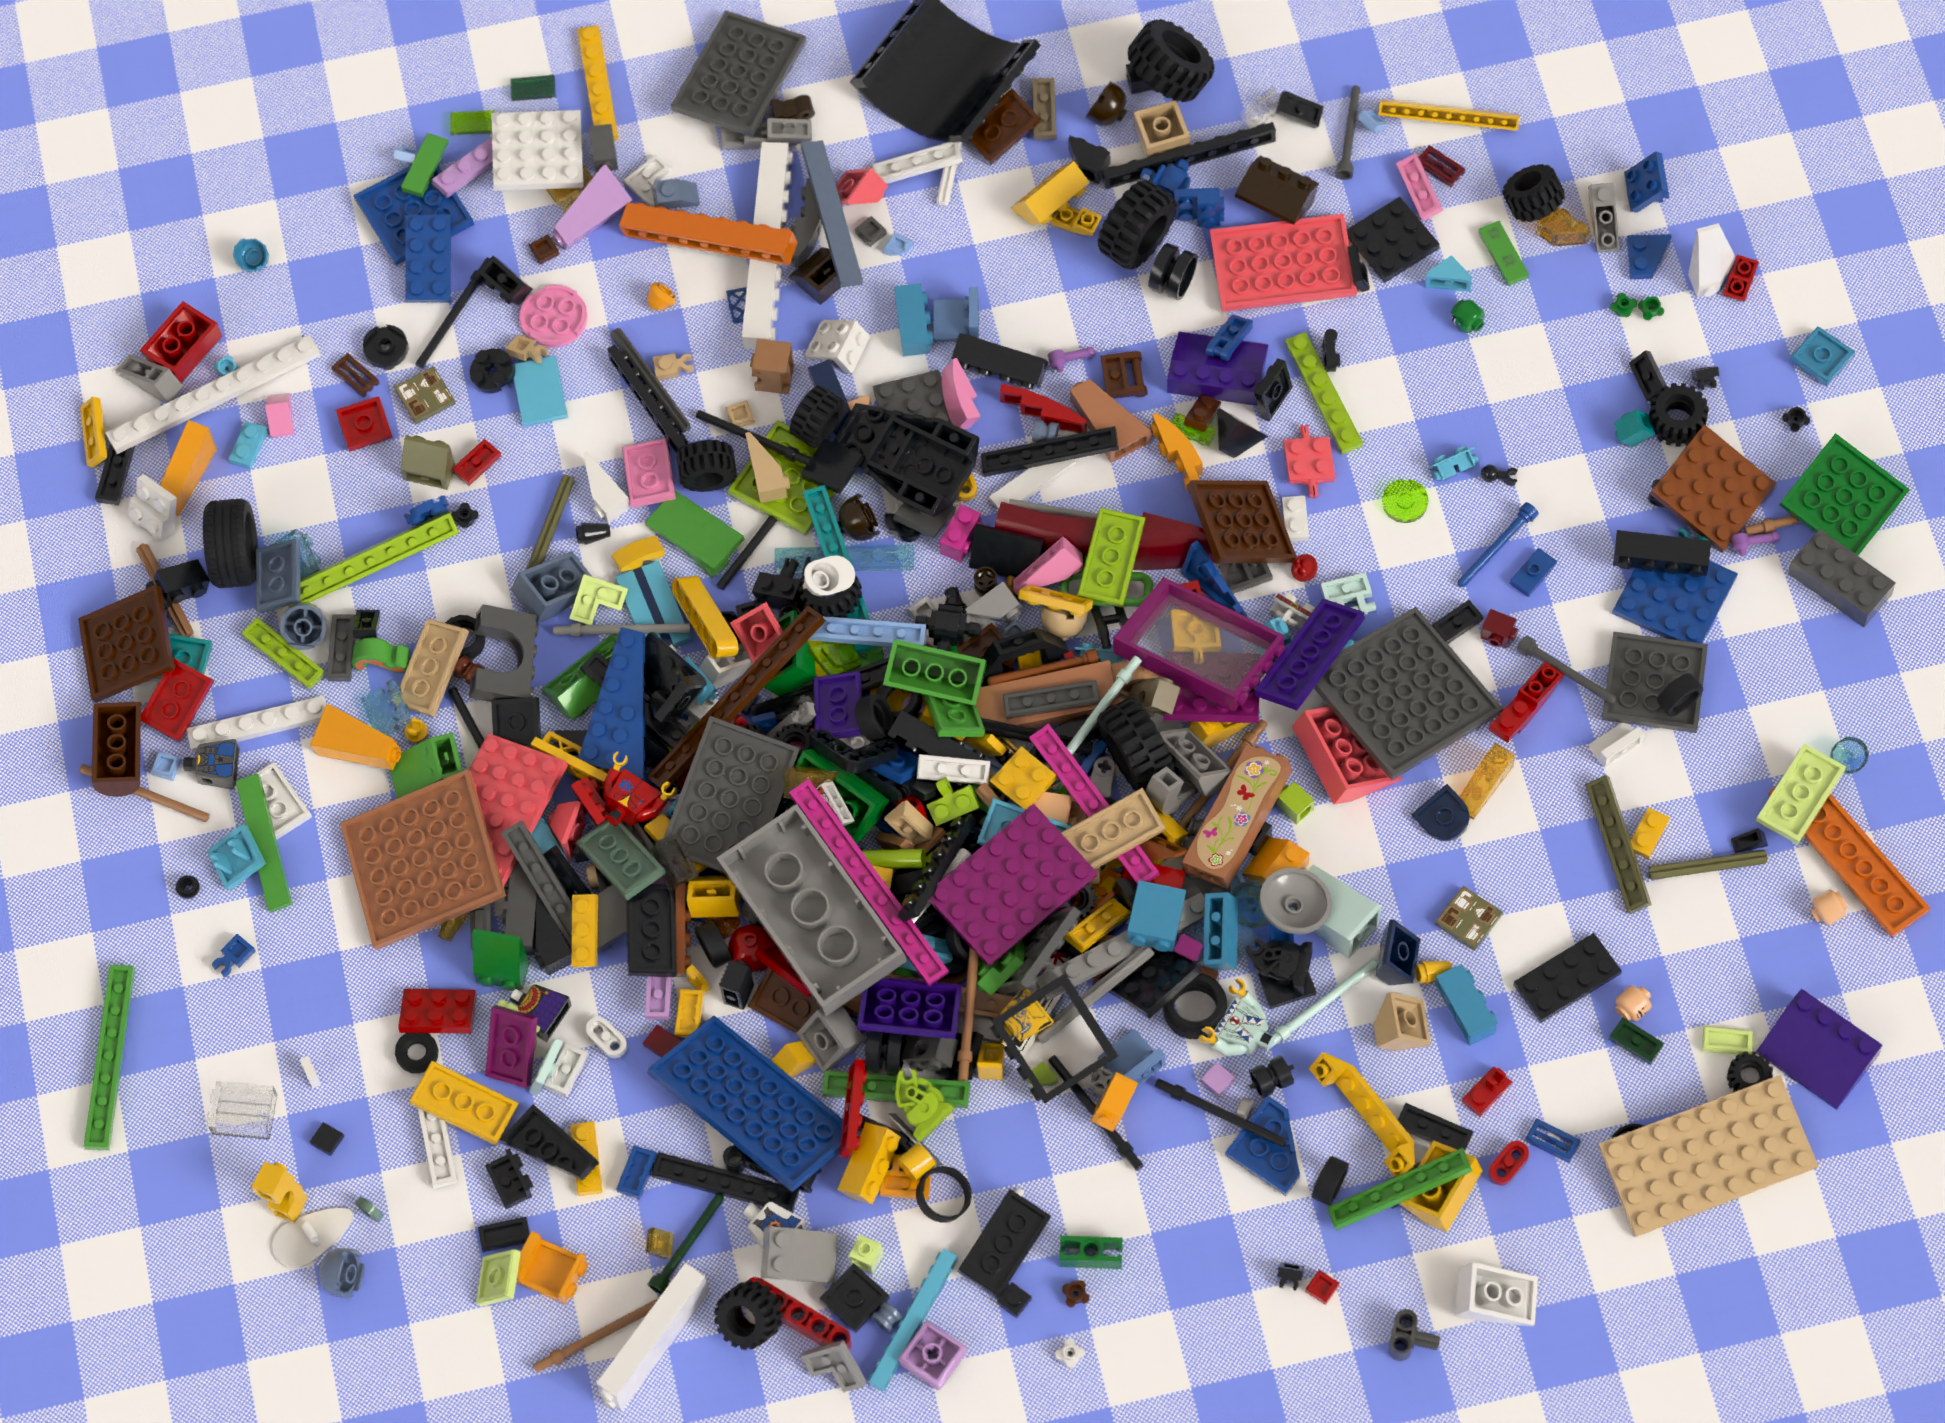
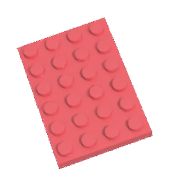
M1344 214L1302 218L1294 225L1286 221L1210 229L1211 247L1222 312L1357 296V287L1353 283L1348 253L1349 241Z
M488 733L469 771L472 773L504 887L518 860L501 832L523 820L532 835L568 767V763L565 760Z

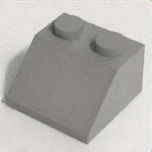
M1001 582L965 610L972 617L1003 622L1009 620L1012 622L1022 614L1020 611L1024 607L1008 585Z
M843 1006L828 1016L824 1014L821 1008L818 1009L796 1033L823 1073L853 1053L865 1040L861 1031L857 1030V1026Z

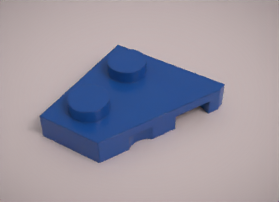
M1671 234L1627 235L1630 279H1653L1657 267L1664 256V252L1671 242Z

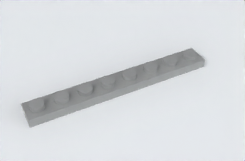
M1202 893L1184 901L1178 933L1204 920L1205 898ZM1127 931L1038 976L1035 984L1040 989L1063 973H1066L1073 986L1076 987L1122 963L1140 947L1126 942ZM1060 985L1043 997L1047 1002L1066 991Z

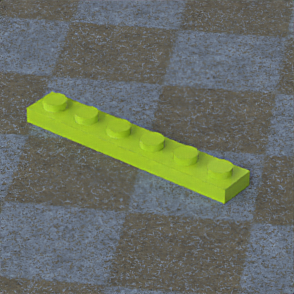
M1304 332L1286 339L1285 345L1341 454L1343 455L1363 447V441L1307 333Z

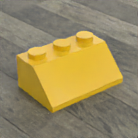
M1073 161L1059 167L1010 208L1033 226L1040 223L1045 225L1053 219L1051 214L1056 210L1061 212L1070 204L1068 202L1069 199L1073 196L1075 198L1081 196L1086 191L1084 187L1090 182Z
M1433 1140L1418 1167L1457 1149ZM1466 1153L1472 1172L1399 1204L1424 1223L1448 1232L1482 1173L1476 1157Z

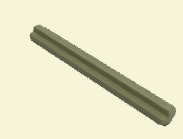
M564 474L560 480L526 569L539 565L544 561L574 484L572 476Z
M1765 850L1653 865L1649 867L1648 872L1650 879L1656 880L1766 864L1768 857Z

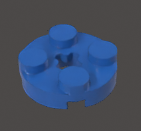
M439 496L440 501L436 503L431 499L409 510L410 514L405 513L403 515L407 524L412 526L427 521L430 516H438L449 511L447 507L449 502L446 496Z

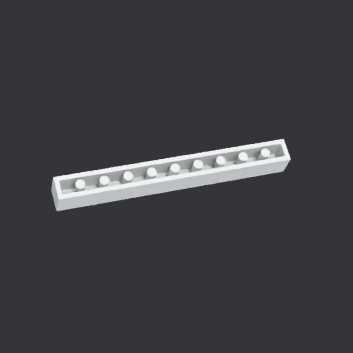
M761 143L754 225L765 224L771 228L780 229L783 228V223H787L788 211L785 210V204H789L790 193L786 189L787 184L791 185V171H788L789 165H793V152H789L788 143ZM754 259L749 261L742 342L745 349H756L757 339L776 340V327H773V321L778 320V308H775V301L779 302L780 288H777V282L782 280V268H779V264Z

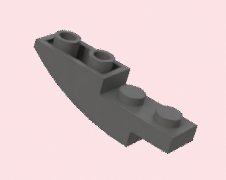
M806 178V187H802V201H805V206H801V217H795V226H791V231H793L798 242L792 257L795 268H798L807 260L818 241L822 229L821 218L809 178Z

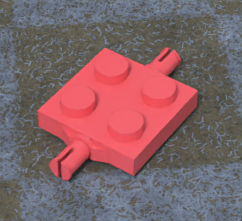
M1303 424L1299 426L1301 438L1284 439L1283 441L1289 485H1307L1309 497L1313 498L1314 495V498L1319 496L1318 484L1335 481L1330 438L1310 437L1309 426L1305 424L1304 427Z

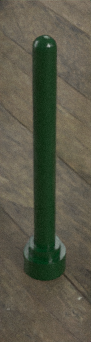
M722 1194L714 1196L663 1271L657 1273L656 1276L653 1275L647 1283L654 1292L662 1295L668 1287L670 1276L723 1202L724 1197Z

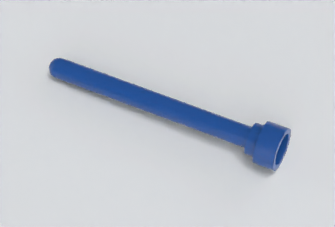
M1525 502L1519 508L1518 517L1458 580L1457 583L1460 587H1465L1524 523L1532 522L1539 515L1537 509L1532 504Z

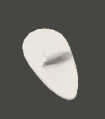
M330 1208L299 1217L295 1223L290 1221L284 1224L273 1237L272 1250L275 1258L288 1268H301L311 1264L335 1245L346 1233L353 1221V1212L347 1208Z

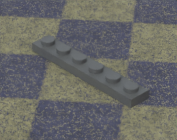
M521 820L501 832L572 949V901L524 821Z

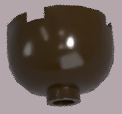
M1109 81L1086 117L1100 126L1111 125L1116 120L1120 122L1127 113V110L1124 109L1127 102L1124 91L1117 84Z
M860 493L850 497L841 505L838 513L840 520L838 525L842 534L846 533L856 541H865L879 535L880 530L875 531L874 526H878L877 519L869 503L863 504L860 500L863 498Z

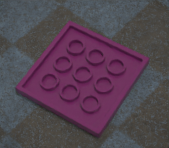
M1166 652V659L1233 692L1260 659V654L1203 653L1204 663L1199 665V659L1198 665L1194 664L1193 653ZM1173 682V685L1180 687L1173 713L1171 715H1163V721L1259 723V697L1255 696V690L1252 689L1248 694L1246 702L1243 705H1239L1233 712Z

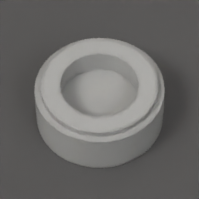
M1246 1097L1242 1098L1237 1107L1236 1115L1249 1120L1254 1101Z

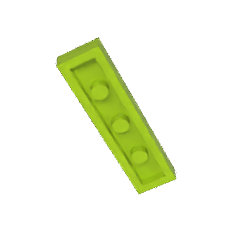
M258 617L241 633L244 639L309 691L325 675V671L298 649L291 647L282 636Z

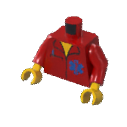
M617 751L613 755L615 764L613 767H610L603 783V798L607 801L605 809L609 812L606 817L607 821L613 826H618L621 821L634 826L637 822L656 818L668 803L666 800L677 795V789L674 788L672 792L666 793L671 783L665 782L661 786V791H659L626 769L620 771V768L627 764L628 758L626 755L623 762H617L616 758L619 754V751Z

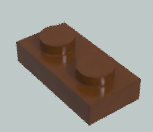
M1200 394L1186 415L1183 425L1205 433L1216 416L1217 409H1220L1222 402L1211 396Z

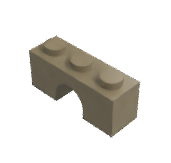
M1160 677L1158 680H1142L1140 683L1132 684L1128 698L1136 699L1143 706V709L1147 711L1150 718L1154 717L1155 713L1171 715L1180 687L1173 685V680Z

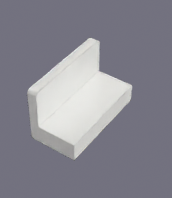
M1620 723L1590 743L1588 748L1602 766L1606 768L1641 745L1645 733L1639 726L1633 730L1629 724Z

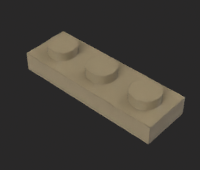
M1033 78V111L1041 119V122L1034 127V140H1056L1055 78Z

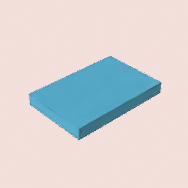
M556 356L542 358L541 364L535 363L533 360L516 363L514 382L523 427L568 418Z

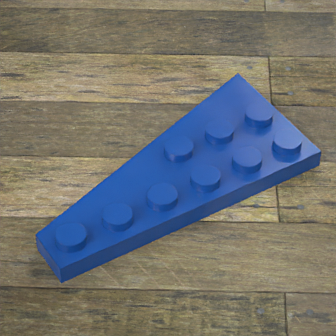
M621 627L578 759L594 767L609 771L610 767H613L615 764L613 755L619 751L616 758L617 762H623L626 755L628 758L627 764L622 766L620 771L626 769L645 781V634Z

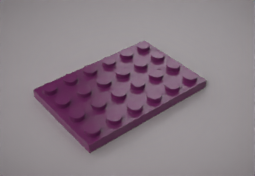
M1033 803L937 883V888L930 897L929 902L984 963L991 967L1095 879L1098 873Z

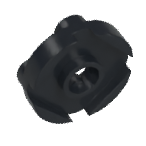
M386 325V327L381 328L379 326L374 327L363 339V352L366 360L371 365L385 370H392L396 365L400 364L406 358L409 350L405 333L394 325ZM390 343L389 349L382 350V344L387 345Z
M497 348L480 350L476 353L475 359L471 364L470 379L482 392L497 393L506 384L509 385L512 382L516 371L515 364L504 350ZM495 367L497 371H494L492 375H490L488 372L489 369Z

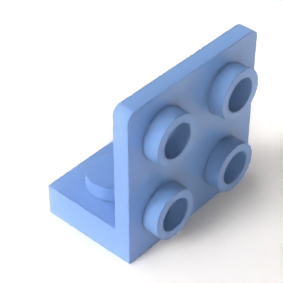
M969 287V296H964V299H935L933 301L934 341H957L959 333L979 338L978 287Z
M1132 1029L1112 1045L1118 1057L1103 1067L1112 1071L1114 1075L1118 1072L1138 1082V1087L1166 1065L1165 1053L1160 1048L1154 1051L1135 1029ZM1103 1052L1100 1056H1098V1059H1100V1058H1102L1103 1056H1105V1055H1106L1105 1052Z

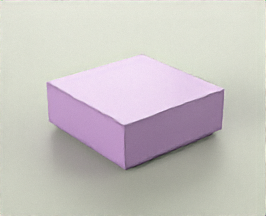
M1218 1062L1201 1078V1082L1218 1097L1235 1081V1076Z

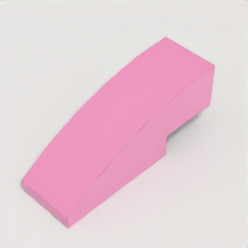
M954 358L942 371V393L952 424L965 430L969 429L981 416L973 403L977 394L958 359Z

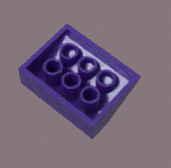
M1178 332L1167 377V393L1199 397L1200 394L1220 401L1258 406L1254 390L1256 385L1261 383L1263 379L1269 344L1242 341L1233 351L1230 360L1225 361L1217 355L1214 357L1206 355L1207 345L1214 336Z
M883 977L862 992L857 1030L955 1039L959 1020L962 985L935 982L928 987L925 981Z
M1801 988L1786 1007L1756 1053L1759 1056L1760 1054L1764 1055L1765 1060L1768 1059L1776 1068L1837 1110L1877 1059L1883 1045Z

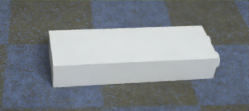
M685 1263L596 1383L599 1390L598 1394L603 1398L601 1401L610 1409L616 1407L620 1411L625 1408L710 1292L704 1275Z

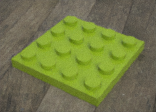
M778 420L765 437L786 447L792 446L797 448L800 453L810 457L818 449V447L812 448L791 435L789 432L790 426ZM765 448L781 466L783 475H788L790 488L786 489L787 498L760 503L751 459H749L728 489V494L768 516L775 517L777 521L807 536L813 527V523L803 491L819 487V485L802 479L800 474L805 468V464L798 461L792 462L785 459L784 455ZM826 489L831 501L836 492Z

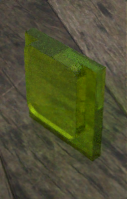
M825 642L808 649L810 655L827 675L842 674L856 667L860 668L862 665L858 660V653L847 643Z

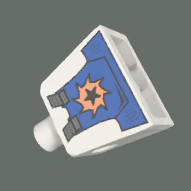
M768 1202L762 1210L751 1203L743 1213V1215L751 1220L747 1227L750 1236L762 1250L764 1228L773 1226L805 1229L804 1220L801 1217L773 1202Z

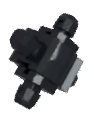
M948 595L945 604L939 603L938 610L932 609L931 617H928V615H917L915 619V624H926V628L929 629V638H933V645H936L937 649L949 652L952 646H957L958 642H964L965 634L968 637H978L981 632V625L972 621L967 623V614H962V607L959 606L958 596Z

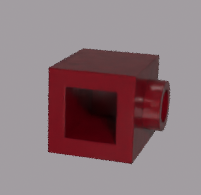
M1490 609L1481 628L1480 638L1488 641L1495 647L1507 648L1509 642H1514L1519 629L1516 628L1517 619Z

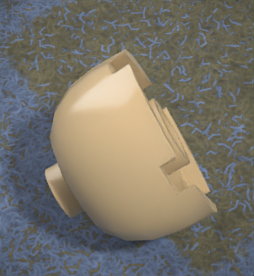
M1046 605L1041 606V623L1043 628L1047 632L1062 638L1063 641L1068 640V637H1074L1079 634L1086 625L1088 612L1082 616H1075L1067 610L1061 609L1056 611L1048 609Z

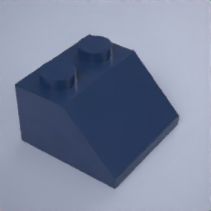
M1394 919L1389 920L1383 932L1378 964L1376 966V977L1389 986L1413 983L1421 940Z

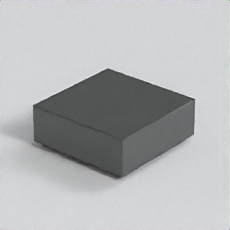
M870 216L855 228V233L871 247L887 234V230L875 218Z

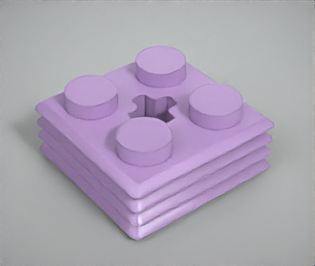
M925 1321L898 1360L902 1367L936 1390H940L966 1355L967 1350L964 1344L931 1322ZM937 1352V1358L930 1360L928 1353L933 1354Z

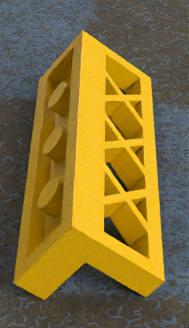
M548 731L542 740L538 737L533 739L531 742L532 749L565 760L568 763L566 772L579 779H583L586 776L589 780L594 779L603 791V783L608 771L598 769L568 753L575 751L580 754L581 746L551 731ZM550 740L558 742L560 749L549 744Z

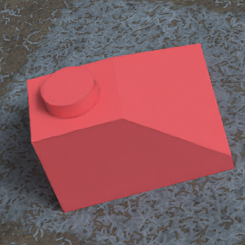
M872 168L846 170L836 184L841 205H856L879 202L883 198L884 191L888 185Z
M767 602L730 622L753 663L783 632Z
M580 801L557 804L555 812L552 811L548 818L551 832L570 863L574 856L572 845H576V841L581 838L587 822L582 802Z

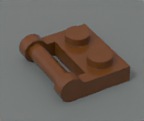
M1131 351L1101 355L1105 390L1113 399L1131 396L1144 397L1148 394L1147 386L1144 385L1140 363L1142 361L1141 352ZM1127 362L1132 364L1135 386L1128 385L1125 367Z

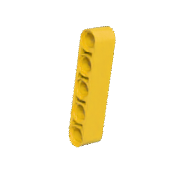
M698 576L674 578L672 581L673 595L709 655L713 659L736 656L739 649L738 641Z

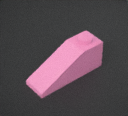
M1061 537L1013 580L1014 592L1019 594V590L1028 584L1043 587L1066 580L1072 574H1077L1083 567V553L1067 539Z

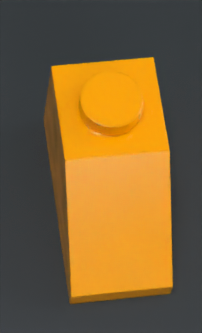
M1116 1072L1098 1100L1091 1122L1113 1132L1122 1118L1138 1082Z

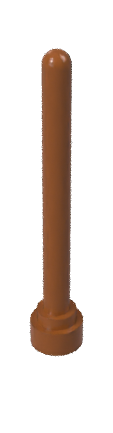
M1096 649L1086 650V653H1083L1080 657L989 676L987 683L995 685L1098 663Z

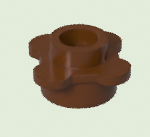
M1078 1280L1077 1282L1063 1285L1062 1292L1066 1295V1305L1068 1307L1089 1302L1090 1297L1086 1294V1283L1084 1281Z

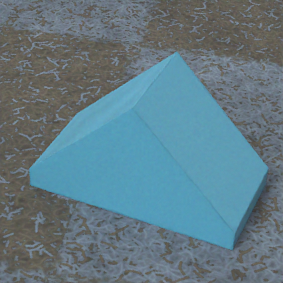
M1451 255L1427 272L1425 288L1471 292L1472 276Z

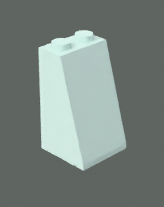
M1313 864L1307 871L1315 874L1325 883L1332 898V908L1327 921L1313 932L1349 959L1380 925L1381 906ZM1289 907V909L1296 911L1295 908Z

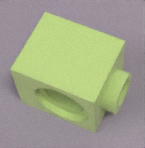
M859 1234L849 1254L850 1264L854 1263L861 1270L873 1275L884 1254L882 1244Z

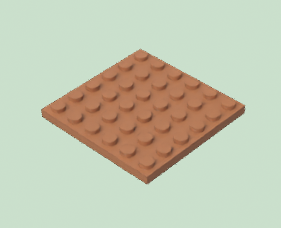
M468 769L340 822L372 946L376 950L506 897L472 773Z

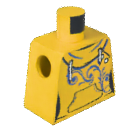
M1030 990L1019 991L1001 1013L1031 995ZM1035 1001L1004 1021L1003 1026L1010 1037L1015 1035L1021 1042L1055 1022L1041 1004Z

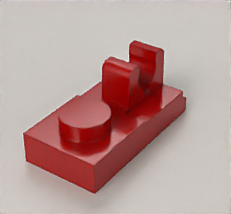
M1492 1067L1462 1098V1103L1481 1117L1513 1082L1506 1077V1073L1500 1068Z

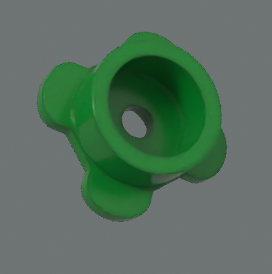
M1619 293L1616 301L1611 303L1610 308L1620 317H1629L1632 309L1637 307L1638 303L1636 299L1628 298L1625 293Z
M1655 296L1647 297L1644 301H1639L1638 308L1642 310L1645 320H1651L1652 317L1664 314V308L1661 307L1660 300Z

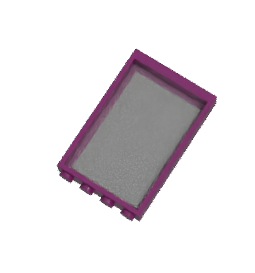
M1165 577L1161 579L1113 637L1114 654L1129 661L1134 656H1137L1142 660L1139 666L1161 677L1171 679L1174 683L1233 712L1239 705H1243L1246 702L1250 691L1256 689L1263 675L1267 674L1275 660L1285 650L1283 634Z

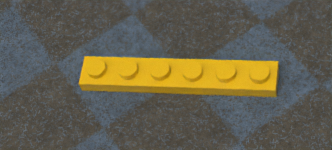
M599 25L578 28L593 125L611 124L614 140L618 141Z

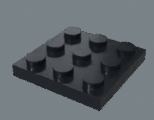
M1401 197L1396 198L1347 229L1348 240L1358 247V252L1384 283L1440 249L1439 242Z
M1151 947L1154 956L1111 989L1109 993L1150 1019L1202 972L1197 963L1174 951L1161 952Z

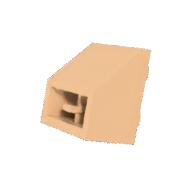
M1045 792L1034 803L1046 817L1071 826L1086 819L1085 813L1070 795Z

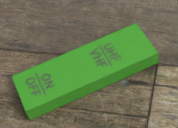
M1496 221L1479 228L1478 233L1507 286L1527 279L1529 273L1501 222Z

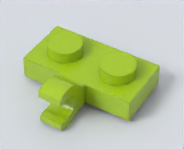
M947 777L936 782V786L943 797L927 803L936 826L981 806L971 784L953 792Z

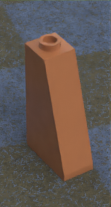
M1092 380L1078 382L1070 389V400L1080 416L1086 419L1087 427L1090 431L1115 426L1119 450L1105 453L1111 463L1151 443V431Z

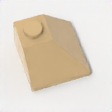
M1393 992L1387 993L1373 1024L1377 1048L1399 1051L1430 1046L1431 1041L1423 1000Z

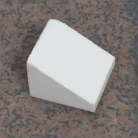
M922 596L905 610L915 621L917 615H928V617H931L932 609H937L928 596Z

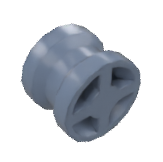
M884 1301L880 1305L881 1309L871 1315V1319L878 1327L889 1333L892 1330V1325L895 1322H899L902 1316L892 1305Z

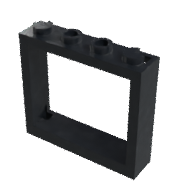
M1063 973L991 1020L993 1026L990 1027L997 1040L1002 1037L1007 1046L1003 1048L1010 1060L1015 1058L1020 1065L1017 1071L1024 1081L1029 1079L1033 1085L1030 1091L1037 1102L1042 1099L1044 1104L1118 1057L1117 1052L1066 973ZM1062 985L1106 1055L1046 1093L1002 1023Z

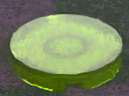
M1399 479L1390 483L1384 490L1382 498L1384 512L1389 518L1400 523H1411L1422 518L1427 511L1429 502L1425 488L1417 481L1411 479L1403 481Z

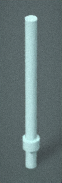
M1134 656L1125 669L1119 671L1114 684L1066 748L1072 755L1096 724L1099 714L1108 708L1122 687L1128 685L1133 678L1132 674L1142 662L1139 657Z
M1372 959L1286 1025L1282 1024L1275 1029L1273 1034L1275 1041L1272 1047L1280 1041L1284 1042L1294 1030L1374 971L1378 962Z

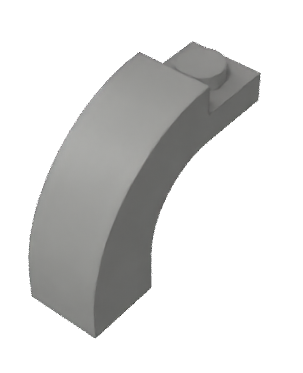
M1166 766L1151 777L1145 793L1151 804L1164 815H1170L1180 810L1185 801L1198 793V789L1182 773L1177 776Z

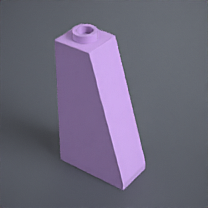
M606 164L601 167L555 225L552 237L559 247L563 246L565 250H568L624 211L627 202L632 203L631 197Z

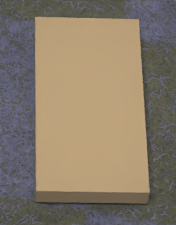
M427 618L392 704L400 708L435 717L469 631Z
M1141 788L1061 832V834L1094 869H1097L1164 832L1166 828L1145 791Z

